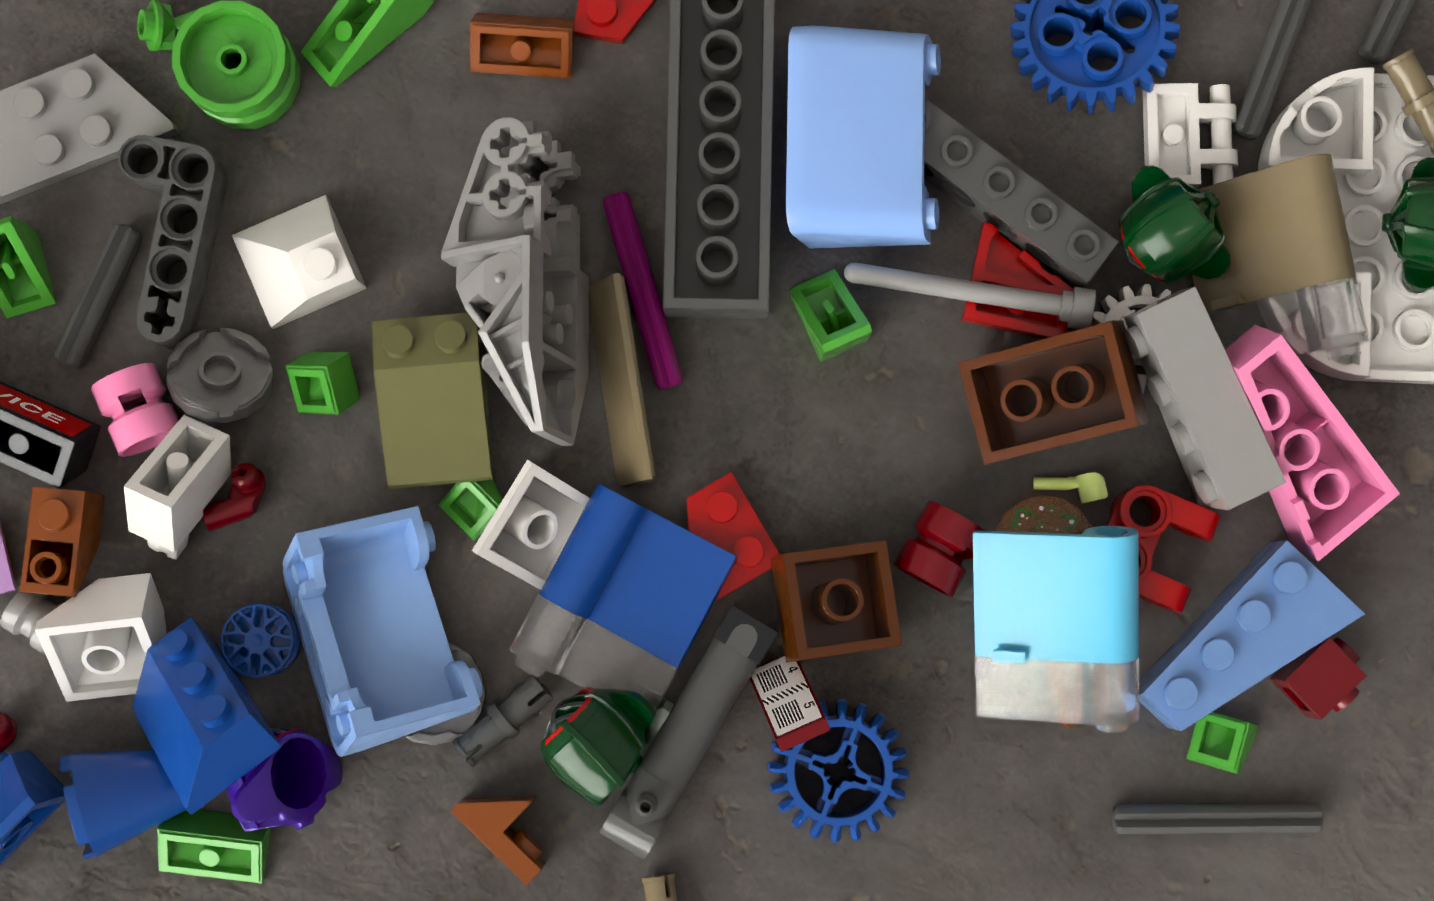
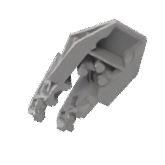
M503 117L492 122L481 137L441 251V260L456 267L457 292L465 310L480 328L478 333L489 352L482 357L481 365L484 371L489 374L531 432L560 446H571L575 442L589 376V276L580 270V215L578 214V208L573 204L561 206L560 201L551 196L560 190L565 180L578 179V176H581V166L575 162V154L572 151L561 152V143L557 140L552 141V134L549 131L537 132V123L534 120L520 121L512 117ZM510 137H513L519 142V145L512 147L509 157L501 152V148L509 146ZM543 161L550 168L549 171L542 172L540 181H537L531 174L540 169L541 162ZM544 213H546L551 218H549L547 221H544Z

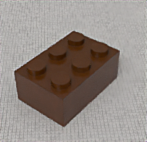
M1123 320L1108 321L958 362L984 465L1150 423L1132 352L1124 336V330L1126 329Z

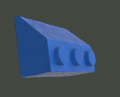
M192 617L147 649L132 710L182 804L192 815L280 749L281 745L237 672L227 663L222 654V649Z
M30 750L10 754L5 751L0 754V865L65 801L64 785Z

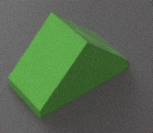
M12 216L0 219V308L8 319L56 304L55 291L37 230Z
M835 269L788 289L820 362L868 341L872 333L871 325Z

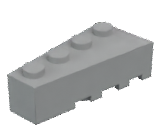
M1196 287L1179 290L1125 316L1124 320L1128 329L1124 330L1126 342L1133 355L1141 360L1148 378V389L1159 406L1197 505L1231 510L1287 483Z

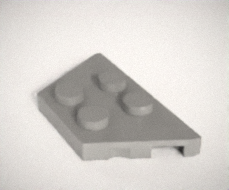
M95 53L0 90V204L117 159L121 146L129 138L136 135L168 139L180 134L179 129Z

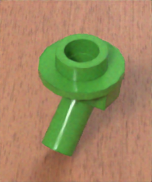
M151 0L147 9L139 11L137 21L138 37L140 40H146L149 51L172 50V44L182 23L197 9L173 17L171 5L161 3L158 0Z

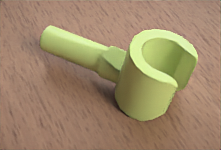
M1096 472L1078 476H1067V478L1033 477V490H1072L1078 488L1081 504L1108 497L1105 479Z

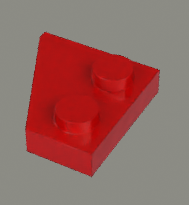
M986 222L982 224L970 281L1062 295L1063 290L1073 291V288L1057 275H1051L1045 271L1040 262L1027 251H1020L998 233L999 229L993 224ZM965 301L961 318L963 322L1040 339L1067 333V322L1058 321L1057 315Z

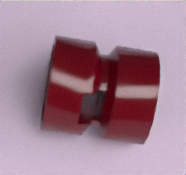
M929 500L914 526L919 535L916 539L906 540L893 565L930 588L946 596L953 597L966 574L962 564L964 559H973V532L975 530H985L957 512Z

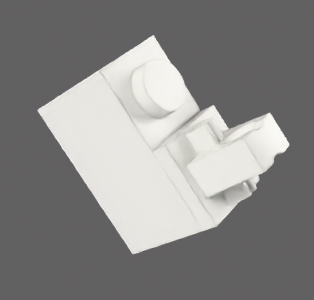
M183 415L124 485L128 531L146 539L149 548L157 552H164L167 554V557L176 560L187 546L190 532L203 517V509L231 475L230 435Z

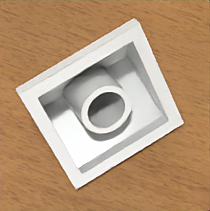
M527 460L472 551L541 590L590 498Z

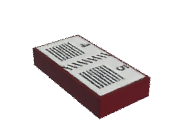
M785 655L757 666L750 681L781 752L830 731L824 713L799 661L786 663Z

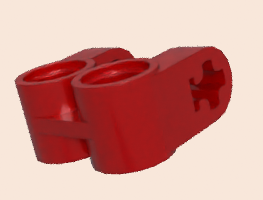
M1142 485L1126 489L1118 494L1112 502L1110 517L1106 526H1126L1138 530L1139 598L1166 610L1182 614L1192 589L1173 579L1151 571L1153 553L1161 533L1167 527L1188 536L1211 542L1221 516L1155 486ZM1136 498L1143 499L1151 507V520L1144 527L1134 523L1130 517V505Z

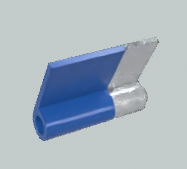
M598 483L509 649L517 655L513 664L538 678H542L545 671L558 674L583 689L592 687L593 689H618L637 692L653 705L656 712L738 557Z

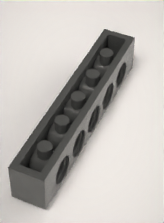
M925 98L924 180L982 223L993 224L999 229L998 233L1020 251H1027L1049 273L1057 275L1073 289L1074 287L1083 288L1119 241Z

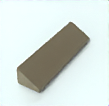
M616 273L589 286V308L616 481L618 486L626 487L655 482L654 479L657 478L624 275L621 276V273Z

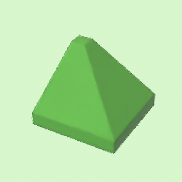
M494 480L456 483L438 506L475 541L483 533L503 499Z
M1211 712L1196 722L1186 759L1239 774L1255 740L1259 726Z

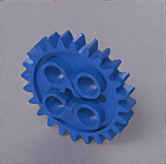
M1025 0L1027 4L1019 3L1014 6V15L1019 21L1012 23L1010 29L1011 37L1018 40L1012 44L1013 57L1023 58L1019 62L1020 75L1034 73L1031 78V89L1034 92L1048 85L1047 102L1050 104L1061 95L1067 96V111L1070 112L1079 100L1086 101L1088 114H1093L1097 101L1104 100L1109 111L1113 112L1115 111L1116 97L1120 95L1133 105L1136 101L1135 87L1138 86L1144 91L1151 93L1154 87V80L1151 74L1165 77L1168 64L1164 59H1173L1176 55L1177 45L1171 41L1179 38L1180 24L1172 22L1178 16V4H1166L1168 0H1097L1091 4H1081L1076 0ZM1057 9H1063V10H1065L1068 14H1065V13H1055V11H1056ZM1126 16H1134L1142 20L1143 24L1134 29H1127L1118 24V21ZM1097 27L1103 28V31L1096 29ZM1086 31L1093 32V34L1088 35L1086 34ZM1056 33H1063L1071 38L1063 46H1053L1046 41L1051 35ZM1122 48L1134 49L1135 51L1131 54H1128L1124 52ZM1105 57L1111 59L1116 65L1107 71H1098L1089 64L1097 58Z

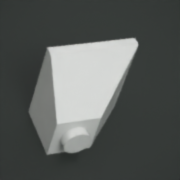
M326 195L232 235L272 329L367 289Z
M151 573L97 579L77 593L76 597H71L38 620L35 626V632L66 702L136 694L147 649L167 634L164 607Z

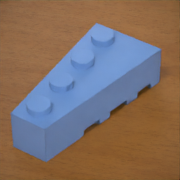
M1288 540L1269 542L1129 692L1167 728L1183 731L1359 619L1365 613Z

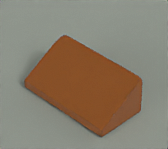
M476 13L470 21V72L571 79L575 41L574 19Z

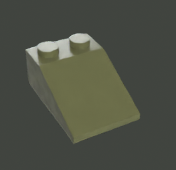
M468 312L372 321L373 369L386 480L389 489L493 480L487 373L481 365L482 357L486 355V347L478 333L480 328Z

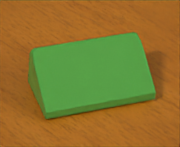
M185 810L162 822L157 829L159 871L262 884L265 877L271 827L244 831L239 820L232 813L197 810L191 815Z

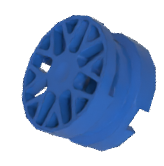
M270 604L247 605L234 612L224 624L220 638L222 654L229 666L242 675L254 678L276 675L290 668L298 658L302 647L294 615L283 607ZM232 622L230 631L227 632L228 626Z

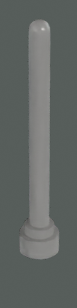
M856 262L848 264L844 269V276L851 283L1057 315L1058 321L1067 322V328L1078 330L1091 326L1096 300V290L1074 287L1073 291L1063 290L1062 295Z

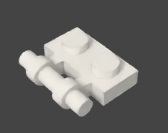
M1198 83L1154 84L1151 93L1142 89L1145 166L1154 165L1162 168L1171 178L1179 177L1185 183L1196 188L1201 185V168L1212 170L1213 184L1232 179L1233 169L1238 167V150L1232 149V123L1237 121L1236 105L1231 103L1230 85L1217 84L1210 86V103H1199ZM1199 123L1211 125V149H1200Z

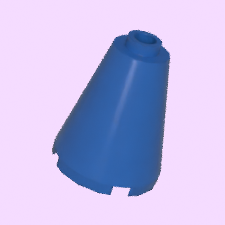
M153 749L72 753L60 757V772L72 770L69 771L72 784L64 786L63 791L78 846L86 844L83 852L84 859L98 857L186 810Z

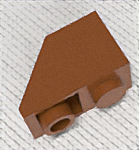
M44 487L32 488L20 592L76 597L99 547L105 495L77 490Z

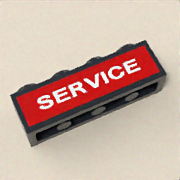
M0 381V462L57 488L63 487L86 472L101 426Z

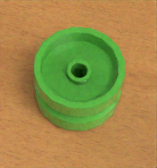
M219 0L198 8L182 23L172 44V69L179 87L213 121L229 128L255 130L276 122L291 108L300 89L301 65L294 46L285 37L278 25L262 9L246 2Z

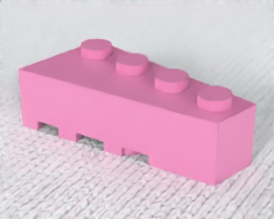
M1254 325L1227 347L1225 351L1287 482L1270 490L1269 493L1288 539L1296 549L1318 562L1400 493L1283 336Z

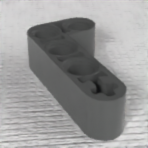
M136 135L129 138L120 148L118 153L120 169L128 178L142 188L162 193L136 314V325L139 332L146 339L168 349H174L180 341L197 330L228 183V173L225 166L207 149L201 146L147 135ZM149 154H157L158 162L156 167L147 174H140L139 170L142 159ZM208 163L207 176L201 182L190 184L189 174L191 169L197 164ZM196 212L198 215L196 227L191 232L180 234L179 222L181 218L187 213ZM185 261L187 265L185 278L177 284H170L168 280L170 268L175 263ZM167 293L175 298L180 299V302L178 303L170 298L169 301L163 299L164 294ZM171 316L175 318L173 327L159 328L161 319L167 320Z

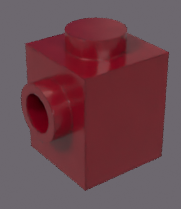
M1329 637L1280 668L1270 680L1305 717L1322 720L1332 709L1338 712L1347 707L1358 696L1359 690L1356 686L1367 675L1356 665L1360 660L1357 653L1340 638L1336 637L1332 640Z

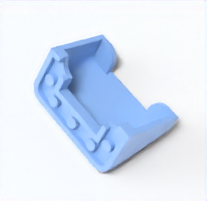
M814 25L791 28L788 43L786 215L789 231L808 248L931 245V230L938 229L939 203L937 198H929V192L924 185L925 87L930 86L932 76L940 75L941 55L939 44H933L928 34Z
M418 506L296 533L283 558V576L287 594L328 733L339 757L364 751L472 712L481 704L479 698L482 697L483 690L477 670L474 667L468 668L463 660L455 662L453 660L425 571V566L429 560V552L435 551L436 548L435 535L431 524L428 521L423 522Z

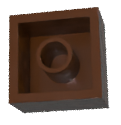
M886 540L785 553L771 559L786 663L903 646Z

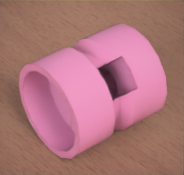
M142 363L116 371L100 379L91 387L101 415L110 417L113 420L108 427V431L117 453L121 457L140 454L156 448L179 421L173 404L163 402L162 400L167 389L154 363ZM146 400L147 404L133 408L129 411H126L125 409L126 407L138 404Z

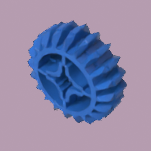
M838 698L835 704L836 714L828 715L825 702L820 700L818 703L829 728L846 727L843 736L840 737L835 748L825 753L802 748L806 741L781 752L777 741H773L771 749L776 753L785 755L784 762L770 761L767 763V770L772 773H783L784 779L773 781L769 784L771 793L788 791L789 795L777 804V807L781 813L787 812L795 806L799 809L791 821L792 826L796 829L801 827L809 817L813 820L809 834L814 839H818L822 833L823 826L828 825L830 826L829 834L832 843L840 842L842 826H848L852 839L858 841L861 839L858 823L866 820L868 827L876 833L881 827L873 816L874 813L880 809L890 819L896 815V811L885 802L888 795L897 800L905 799L906 792L899 787L893 786L892 783L893 779H909L910 771L906 768L894 767L893 762L903 760L908 756V752L904 747L889 750L888 745L894 742L900 735L897 729H889L881 735L877 732L886 719L883 714L878 712L866 723L863 721L867 713L866 704L859 702L854 709L853 716L846 715V700ZM861 732L869 737L878 751L881 763L880 777L869 774V772L862 770L856 764L857 742ZM845 752V756L849 759L845 765L848 769L852 768L855 776L863 779L859 780L851 776L849 778L840 777L837 784L834 783L832 787L827 780L831 777L830 773L824 772L823 766L813 761L817 760L824 764H827V762L836 764L840 756L843 757ZM795 763L806 766L821 777L820 797L816 807L801 795L796 786ZM857 788L874 792L864 804L853 810L839 813L831 812L834 804H837L839 797L847 789Z

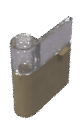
M1316 154L1297 158L1200 188L1203 192L1212 190L1216 198L1220 200L1217 210L1222 230L1226 236L1223 244L1230 254L1231 264L1229 271L1219 278L1204 279L1192 275L1194 287H1196L1224 349L1229 347L1251 327L1258 325L1281 334L1297 356L1326 351L1328 360H1337L1361 354L1359 345L1369 342L1370 339L1331 154Z

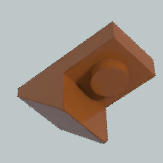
M537 796L464 798L458 802L450 812L527 886L546 864L539 857L544 850L526 831L521 829L516 834L509 826Z

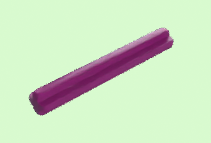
M627 192L611 194L603 198L602 203L656 387L659 390L674 388L682 384L683 377L631 200Z

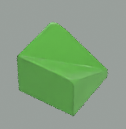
M307 352L286 365L298 413L339 415L360 399L349 352Z

